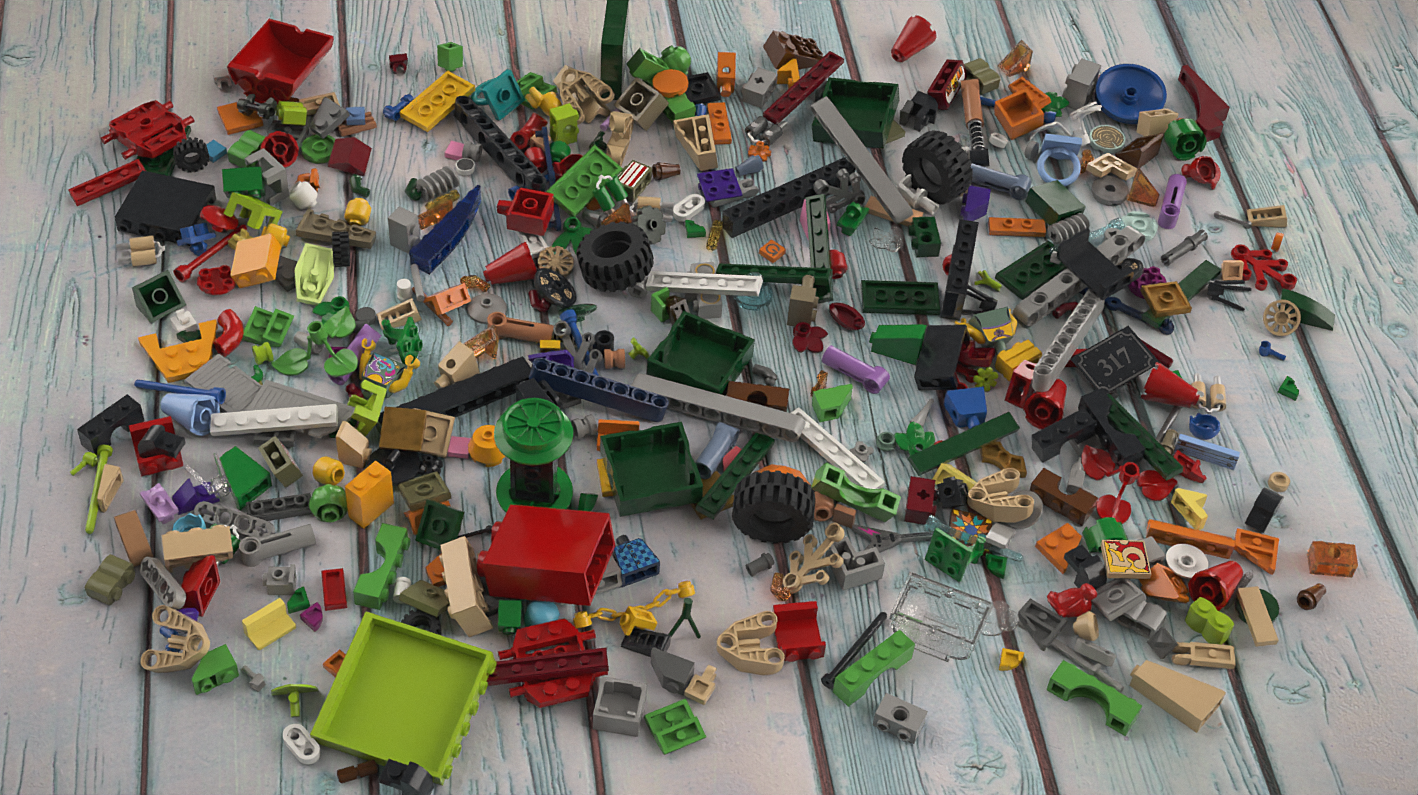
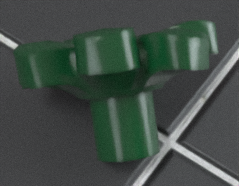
M598 132L594 141L590 143L589 150L594 145L604 151L606 150L607 144L603 141L605 132Z

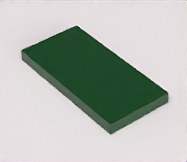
M189 125L185 128L187 139L191 133V126ZM174 147L154 158L137 156L136 158L140 160L147 172L166 176L171 175L176 165L173 155Z
M1048 240L996 273L995 279L1021 300H1024L1057 274H1060L1061 271L1067 269V267L1063 263L1056 264L1050 262L1052 252H1057L1058 247Z
M861 280L863 313L940 315L938 282Z

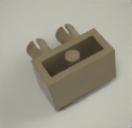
M805 275L802 278L801 286L793 285L787 319L788 326L795 327L800 322H806L811 326V321L815 322L817 310H814V308L817 309L819 297L815 296L816 288H813L815 279L810 275Z

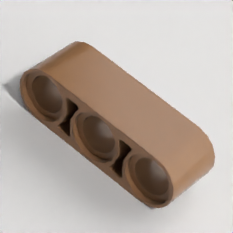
M136 510L115 516L114 521L130 563L136 567L141 565L145 557H153Z

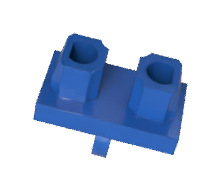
M207 222L194 225V229L193 226L180 229L182 239L177 240V245L191 244L190 251L200 256L208 247L204 240L215 238L216 233L209 232Z

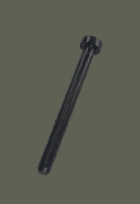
M880 612L830 674H824L821 682L825 687L829 689L834 688L835 677L845 670L887 619L886 612Z

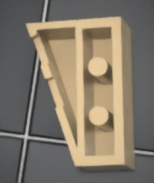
M709 114L673 120L675 136L698 169L702 171L718 168Z
M215 525L211 529L203 530L202 528H192L187 532L174 530L162 535L165 567L169 573L173 572V568L184 565L186 569H189L193 562L209 555L215 556L216 562L233 558L230 526Z

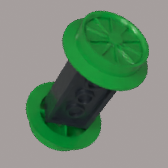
M527 398L517 401L500 416L494 428V440L497 448L504 456L510 459V468L503 473L497 483L496 496L498 503L505 512H507L510 504L567 509L573 497V486L569 476L557 466V459L566 453L572 443L573 427L571 421L559 407L548 400Z

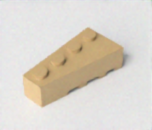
M465 536L440 545L442 554L439 555V558L444 567L442 576L447 584L445 595L450 603L447 609L451 619H455L468 637L493 629L492 621L485 614L489 612V608L481 593L484 591V588L477 573V561L472 545Z

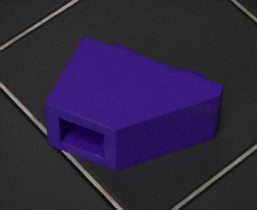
M969 186L967 193L964 192L962 203L965 205L961 206L960 216L963 217V220L975 221L987 214L991 189Z

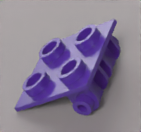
M733 168L697 173L700 182L698 183V189L703 191L706 202L743 196Z

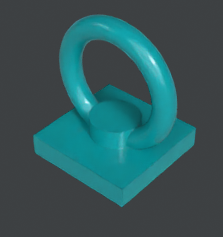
M506 69L498 77L478 85L470 97L477 106L489 105L496 120L503 119L525 101L521 89L512 71ZM481 92L485 97L483 99L478 98Z

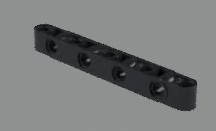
M458 96L455 100L454 116L477 143L482 144L483 149L518 187L545 192L546 178L538 171L537 167L471 98Z

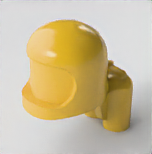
M531 87L529 94L525 96L532 108L537 109L539 106L547 116H550V109L562 106L561 101L553 91L542 95L535 87Z

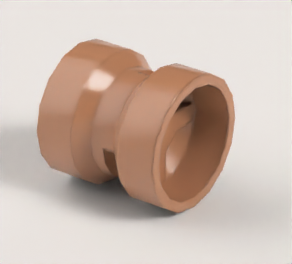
M604 349V368H625V350L617 349L616 351H611L610 349Z

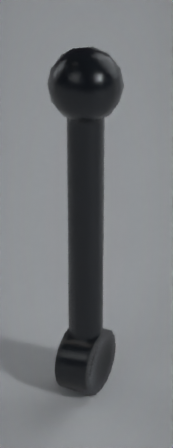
M488 525L485 529L459 535L458 538L463 536L468 538L486 532L490 534L493 526Z

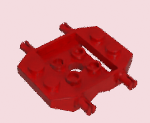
M153 100L110 121L109 134L101 137V141L103 144H106L116 139L129 148L121 153L125 160L133 155L154 158L177 146L178 141L182 142L181 139L185 138L187 140L185 128L194 123L195 120L191 115L182 120L175 113L169 112L168 110L174 107L171 101L162 105L157 100Z
M565 618L517 629L513 647L498 651L499 660L512 657L513 659L581 651L585 650L583 641L596 639L594 629L579 632ZM565 642H568V644H569V645H565V646H563V645H558V646H556L555 648L547 649V650H543V651L537 650V651H535V652H533V653H530V654H526V653H525L526 651L535 650V649H539V648H543V647H548V646H552V645H556V644H561V643H565ZM608 671L522 682V686L509 688V695L512 698L524 694V698L526 697L528 702L539 708L588 697L595 678L608 675Z

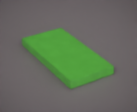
M594 145L546 193L554 194V202L571 217H576L595 198L592 191L596 189V184L599 181L598 177L600 175L618 176L623 168ZM609 178L602 179L601 183L599 184V187L602 185H605V187H607L605 182Z

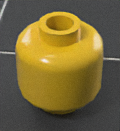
M362 198L350 200L347 203L344 218L349 222L350 226L354 224L364 226L369 221L371 206Z
M273 223L264 226L261 236L272 233L281 245V249L283 246L287 247L290 236L287 235L285 227Z
M323 456L313 465V478L317 482L325 485H337L344 478L343 464L336 459Z

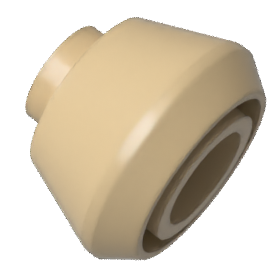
M1088 611L1077 617L1076 622H1073L1074 633L1079 635L1080 638L1095 641L1099 637L1098 622L1094 613Z

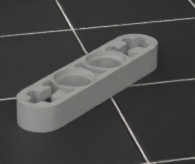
M203 501L199 502L194 509V514L196 516L200 514L204 522L226 526L234 525L237 527L236 532L250 537L262 538L275 534V527L272 523L216 504ZM207 508V510L215 513L214 517L207 514L204 515L201 513V510ZM228 512L230 519L227 523L222 524L220 516L222 513ZM247 518L250 523L249 527L246 530H241L239 523L242 519ZM255 525L262 528L266 526L269 529L268 533L262 535V532L255 530Z
M145 557L140 565V573L166 606L177 610L181 609L186 601V593L159 559Z

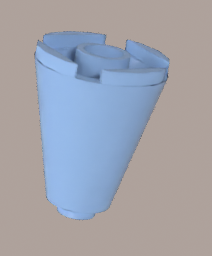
M169 393L161 400V410L163 413L171 416L177 423L198 436L210 433L211 414L220 413V405L215 402V397L200 394Z

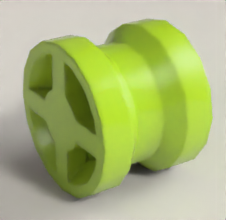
M268 342L263 343L262 346H252V352L257 365H261L264 361H274Z

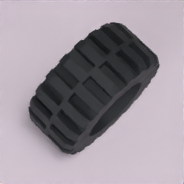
M928 131L907 145L903 152L902 163L904 164L902 168L906 173L905 176L911 175V188L915 190L917 188H920V190L925 189L928 191L927 198L936 204L944 205L951 202L969 188L973 178L972 163L967 157L966 150L962 149V145L956 142L953 136H948L945 132Z
M611 222L608 225H600L599 228H594L590 231V234H586L583 237L576 251L584 281L592 288L606 292V290L610 292H616V290L624 291L628 287H634L637 284L636 282L641 283L645 276L649 275L654 264V257L646 232L632 223Z
M769 470L762 473L755 472L751 476L747 475L736 485L732 520L741 533L749 535L754 540L758 539L764 543L772 542V544H778L779 542L790 543L791 540L797 541L804 537L813 527L815 493L807 482H804L800 477H794L791 473L787 472L785 474L776 470L775 472H770Z

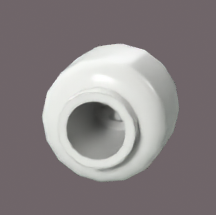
M298 181L289 189V198L299 209H311L316 205L318 193L308 182Z

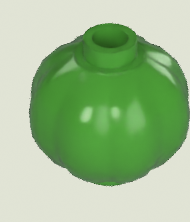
M671 45L661 52L662 57L660 59L664 60L669 69L679 70L685 75L689 73L687 70L691 65V57L685 48L680 46L673 47Z
M332 484L318 487L310 498V511L318 520L331 523L342 519L348 510L345 490L340 486Z

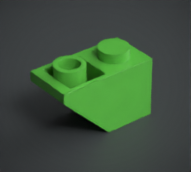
M852 384L813 391L812 407L819 422L839 419L851 400Z
M224 644L208 651L201 659L191 679L196 695L208 692L216 686L229 683L239 677L237 664L227 645Z

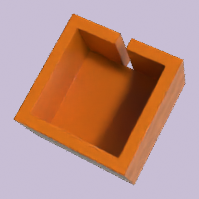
M1027 88L995 101L994 115L1011 140L1043 126L1044 113L1037 102L1034 103L1035 99Z

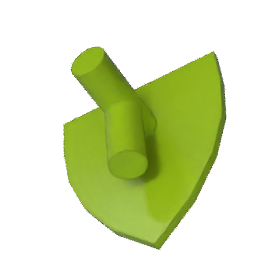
M287 684L272 689L271 695L289 694L288 700L290 701L291 717H300L299 693L318 692V688L306 684Z

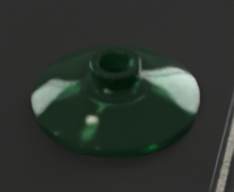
M573 305L570 308L560 309L558 315L560 316L564 311L573 309L577 315V322L584 321L585 316L597 310V305Z

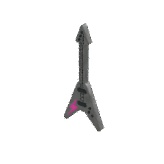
M860 525L852 526V531L871 542L865 550L876 547L879 553L903 542L931 540L934 531L899 534ZM939 528L940 530L948 534V530Z

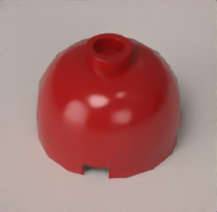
M282 131L272 132L264 138L261 144V149L264 148L284 168L291 166L297 159L299 152L297 141L288 133L286 134Z

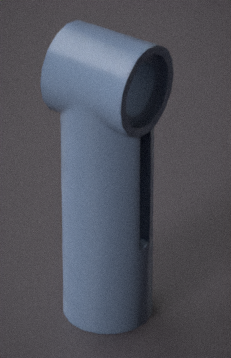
M973 163L971 164V168H973L972 183L1009 193L1016 200L1026 198L1032 184L1028 176L1024 174L1014 176Z
M723 422L718 423L713 437L695 462L701 479L711 477L729 448L735 446L740 429Z

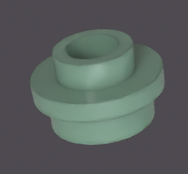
M882 432L876 438L877 447L883 451L893 450L896 447L895 436L891 432Z

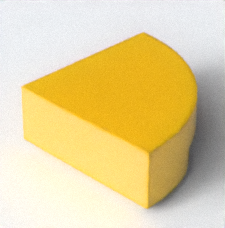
M1002 648L999 670L1008 671L1016 668L1022 662L1024 652Z

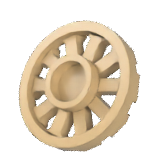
M550 246L540 252L537 265L539 269H552L566 277L573 270L574 259L567 249L565 250L560 246Z
M1288 300L1271 302L1263 313V323L1266 329L1277 336H1286L1293 333L1298 328L1301 320L1299 309ZM1277 303L1281 304L1280 310L1277 307ZM1285 304H1289V307L1285 310ZM1273 307L1276 313L1270 311L1269 309ZM1292 309L1295 310V313L1289 314ZM1267 314H1269V315L1273 316L1274 318H1269V319H1267L1266 317H1267ZM1296 317L1297 321L1290 320V318ZM1275 321V322L1272 324V326L1269 327L1268 323ZM1288 323L1293 325L1292 329H1290ZM1278 325V331L1275 332L1274 328ZM1283 326L1286 329L1285 333L1282 332Z

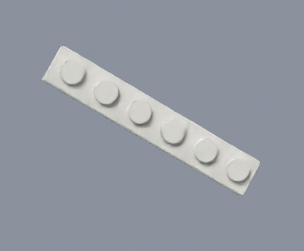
M650 271L646 289L647 291H659L667 287L670 292L759 296L763 280L761 276Z
M336 404L215 413L211 414L210 433L212 436L334 427L338 426V407Z
M798 407L791 412L805 420L806 424L800 437L830 464L844 470L846 477L851 482L870 489L884 487V480Z

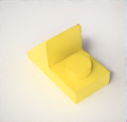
M1181 488L1175 489L1171 503L1194 529L1201 530L1204 528L1208 518L1203 509L1207 495Z

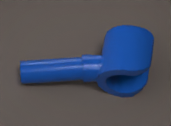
M1261 342L1259 347V354L1261 356L1273 355L1285 360V355L1271 349L1270 342Z

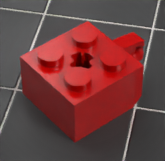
M520 188L516 191L513 201H498L497 213L506 216L507 229L544 236L554 211V194Z

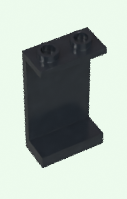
M1087 228L1082 232H1077L1070 239L1062 241L1058 245L1056 258L1103 301L1130 285L1134 270L1130 266L1122 271L1118 269L1088 241L1090 230Z
M966 324L928 325L914 374L918 390H957L958 381L955 372L963 341H970Z

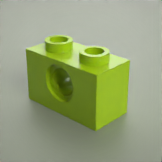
M570 103L550 109V137L552 141H563L567 145L577 142V134L579 133L577 125L579 114Z

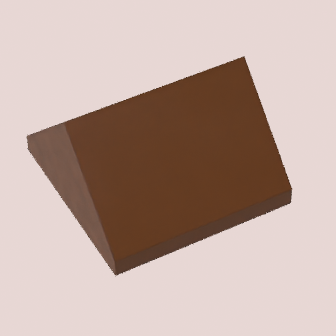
M1161 132L1136 138L1116 153L1115 156L1139 170L1158 155L1164 135Z

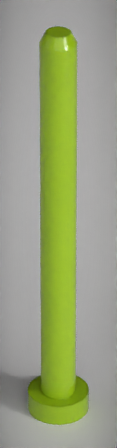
M105 444L99 445L97 449L99 461L85 528L88 534L94 532L99 508L97 496L103 468L107 464L108 457L112 456L113 448Z

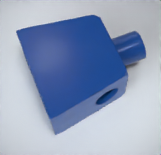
M984 387L946 391L944 406L956 427H968L971 429L985 422L987 406Z

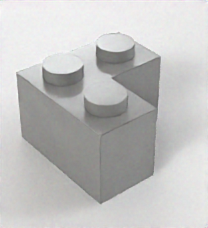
M847 536L840 542H834L826 551L825 557L837 553L843 558L841 567L833 568L830 565L842 590L873 582L883 577L885 562L876 547L856 553Z

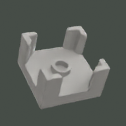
M263 148L245 158L246 165L259 160V165L263 170L262 177L265 179V185L267 184L277 193L266 199L269 205L272 206L289 197L286 168Z

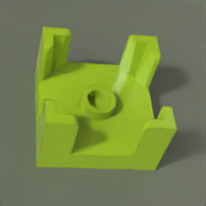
M232 192L224 214L232 217L237 204H240L243 207L239 217L249 218L247 225L259 230L265 216H270L267 226L270 223L277 225L283 211L255 197Z
M364 379L360 385L361 388L373 393L369 400L351 395L347 405L355 407L351 418L359 421L356 430L366 437L378 422L387 389Z

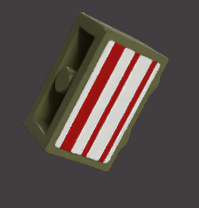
M635 160L624 166L618 178L628 194L626 197L627 201L634 203L649 185L652 179V167Z
M276 436L258 447L274 476L285 488L303 476L286 447Z

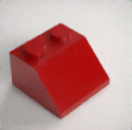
M209 555L193 562L189 571L187 570L184 573L181 587L186 593V601L181 609L196 608L199 616L203 617L220 584L215 556Z

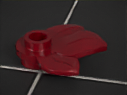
M800 322L793 328L794 338L792 344L800 353L806 349L814 353L822 352L823 342L821 339L825 338L828 333L819 326L811 327L806 322Z

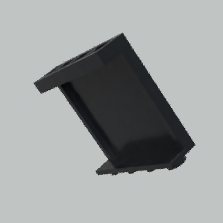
M142 170L115 215L117 230L143 237L153 235L154 239L177 243V240L182 239L180 229L193 226L194 229V225L197 224L203 207L207 206L208 203H215V187L210 184Z
M959 219L941 318L960 321L967 294L979 222Z

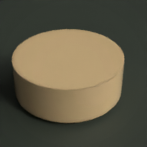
M1273 472L1268 479V486L1276 492L1286 491L1290 484L1289 477L1282 472Z

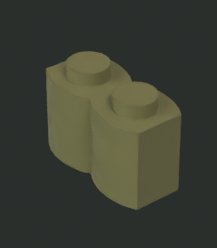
M978 58L964 64L967 74L966 80H979L980 95L998 89L1001 80L1000 76L993 69H990L989 64L983 59Z
M109 554L102 561L98 570L88 579L84 587L87 596L109 606L120 599L123 592L122 589L133 582L135 578L134 566L128 561Z

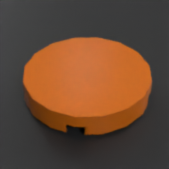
M663 70L654 76L652 85L663 97L672 98L674 95L678 94L680 96L687 91L688 78L679 70Z

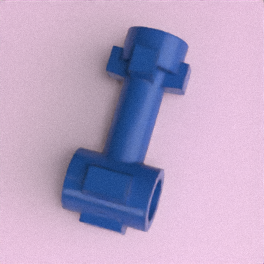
M410 94L404 95L400 99L401 102L396 106H385L383 115L388 119L397 121L400 118V111L414 100L413 96Z

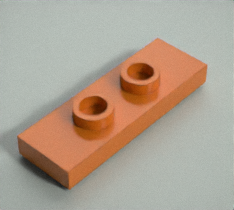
M1023 76L1008 85L1012 93L1027 88L1035 99L1034 103L1037 102L1041 109L1051 103L1049 96Z
M725 102L707 103L714 145L731 144L732 137Z
M989 217L988 219L989 235L1046 236L1045 221L1043 219Z

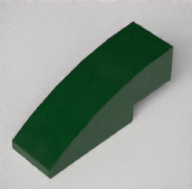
M1282 289L1279 300H1288L1297 306L1301 315L1300 323L1333 331L1335 320L1333 312L1305 295ZM1285 304L1286 310L1289 307V304ZM1292 309L1289 314L1295 313V310Z

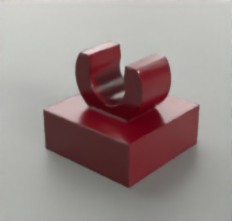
M407 53L389 55V67H393V73L397 74V67H402L403 73H406V66L408 64Z

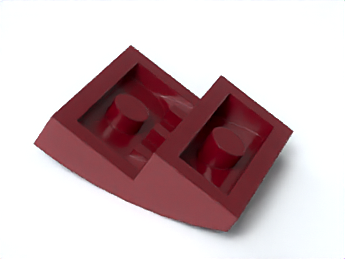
M975 340L963 341L959 361L974 366L989 367L995 357V348L975 347Z

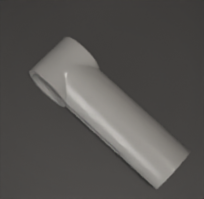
M311 524L262 538L246 537L239 544L241 560L244 565L255 567L263 559L315 545L316 539Z

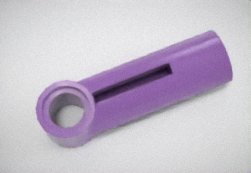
M1173 174L1168 179L1158 218L1159 226L1164 229H1173L1180 214L1187 183L1186 178L1180 174Z
M368 324L363 326L347 347V349L355 353L358 365L361 354L365 351L361 344L362 340L366 338V347H369L372 340L377 343L382 336ZM353 372L344 376L334 377L328 375V377L334 383L344 385Z
M832 345L823 354L822 363L862 383L864 388L872 394L879 393L890 379L888 371L883 367H872Z

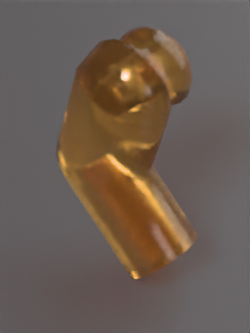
M1089 149L1083 150L1081 153L1080 173L1086 172L1087 164L1094 160L1093 154H1091Z
M476 275L463 276L460 279V283H465L467 289L479 288L483 292H487L490 288L489 283Z
M774 573L770 591L778 601H787L791 596L790 589L786 591L787 588L782 587L784 575Z

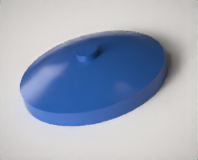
M1119 64L1108 68L1100 75L1095 87V99L1098 105H1102L1101 110L1113 120L1125 124H1138L1139 112L1163 109L1167 98L1166 87L1161 78L1152 70L1137 64Z

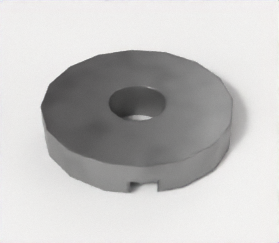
M1103 176L1094 180L1091 192L1094 199L1101 204L1112 206V204L1120 205L1125 202L1128 196V186L1117 177Z

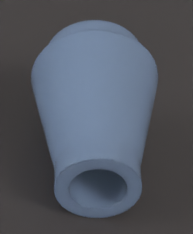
M752 155L736 166L735 170L740 177L758 173L764 168V165L759 155Z

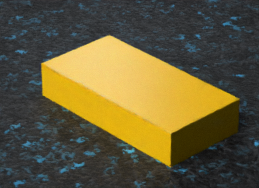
M540 340V352L560 351V340Z

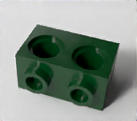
M935 216L913 217L911 225L908 226V234L912 236L911 247L912 250H915L916 258L939 257L941 240Z

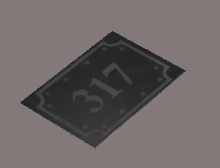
M1129 325L1070 358L1095 390L1103 388L1106 394L1111 393L1155 367L1156 362L1160 363Z

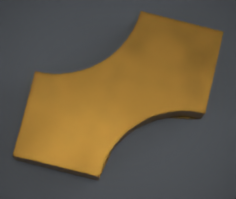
M993 442L979 449L982 463L993 464L1000 470L1014 468L1020 472V478H1026L1027 471L1024 457L1009 453L1003 448L1001 442Z

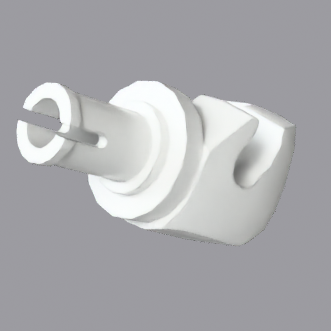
M910 174L897 184L896 188L911 209L922 207L932 215L934 212H937L939 204L927 198L928 191L917 188L915 194L911 192L912 182Z

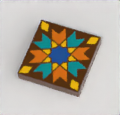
M952 508L948 535L967 547L973 546L978 536L986 538L993 522L984 516ZM985 542L983 546L984 556L990 552V543Z

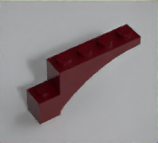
M1188 65L1182 66L1178 80L1185 87L1194 103L1197 125L1204 133L1207 142L1220 138L1224 126L1222 122L1226 120L1230 107Z

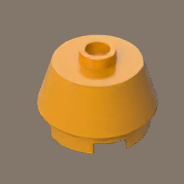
M484 425L477 428L468 443V452L475 463L478 461L479 463L486 464V467H493L502 463V459L505 456L496 446L494 440L495 426Z

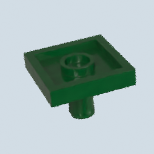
M427 499L415 541L441 550L440 545L458 538L465 512Z

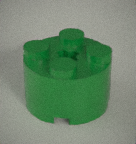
M1185 118L1171 121L1164 135L1165 144L1172 154L1182 161L1195 158V154L1199 151L1201 153L1207 143L1204 133L1194 119Z

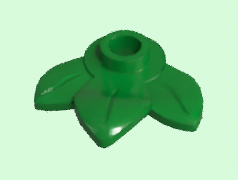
M1046 92L1045 94L1050 97L1051 103L1041 110L1043 113L1045 111L1057 112L1056 117H1062L1060 109L1067 107L1069 101L1064 97L1058 96L1056 92Z
M338 296L333 298L331 302L318 304L312 312L322 316L321 322L325 324L334 314L346 306L348 308L350 306L344 297Z
M914 421L908 425L906 433H895L894 435L898 447L901 450L908 451L910 456L920 452L915 447L924 450L935 443L934 433L931 431L924 432L923 427Z

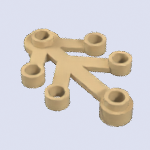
M834 522L826 527L825 535L827 538L814 553L813 548L816 547L818 540L812 534L806 535L803 539L804 556L797 550L791 552L789 555V560L791 561L790 573L783 579L784 589L788 593L798 592L803 585L815 582L824 585L829 581V575L824 570L807 575L809 571L830 565L833 568L842 566L843 558L837 553L821 558L834 542H840L844 538V529L838 523ZM803 560H804V564H803V566L801 567V569L799 570V565H800V564L803 562Z

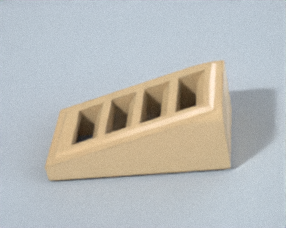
M1284 205L1247 210L1248 221L1252 223L1251 226L1287 227V215Z
M412 298L376 314L382 330L384 329L381 322L387 317L393 328L404 326L408 317H413L414 323L422 320Z
M104 465L97 496L101 512L105 513L124 481L121 469L118 466Z

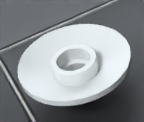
M1176 544L1169 548L1166 553L1167 566L1180 577L1191 579L1195 573L1208 569L1207 557L1195 546Z

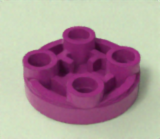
M1152 266L1144 268L1143 274L1128 285V287L1135 296L1145 299L1140 291L1142 286L1167 283V281L1160 273V269Z

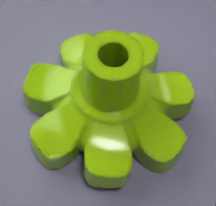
M633 337L630 342L634 349L628 353L632 359L638 355H642L646 359L649 358L648 351Z
M986 367L985 370L983 368L977 370L978 375L973 377V381L976 382L975 387H984V391L988 392L991 390L990 386H996L997 382L994 379H997L999 376L997 372H993V368Z

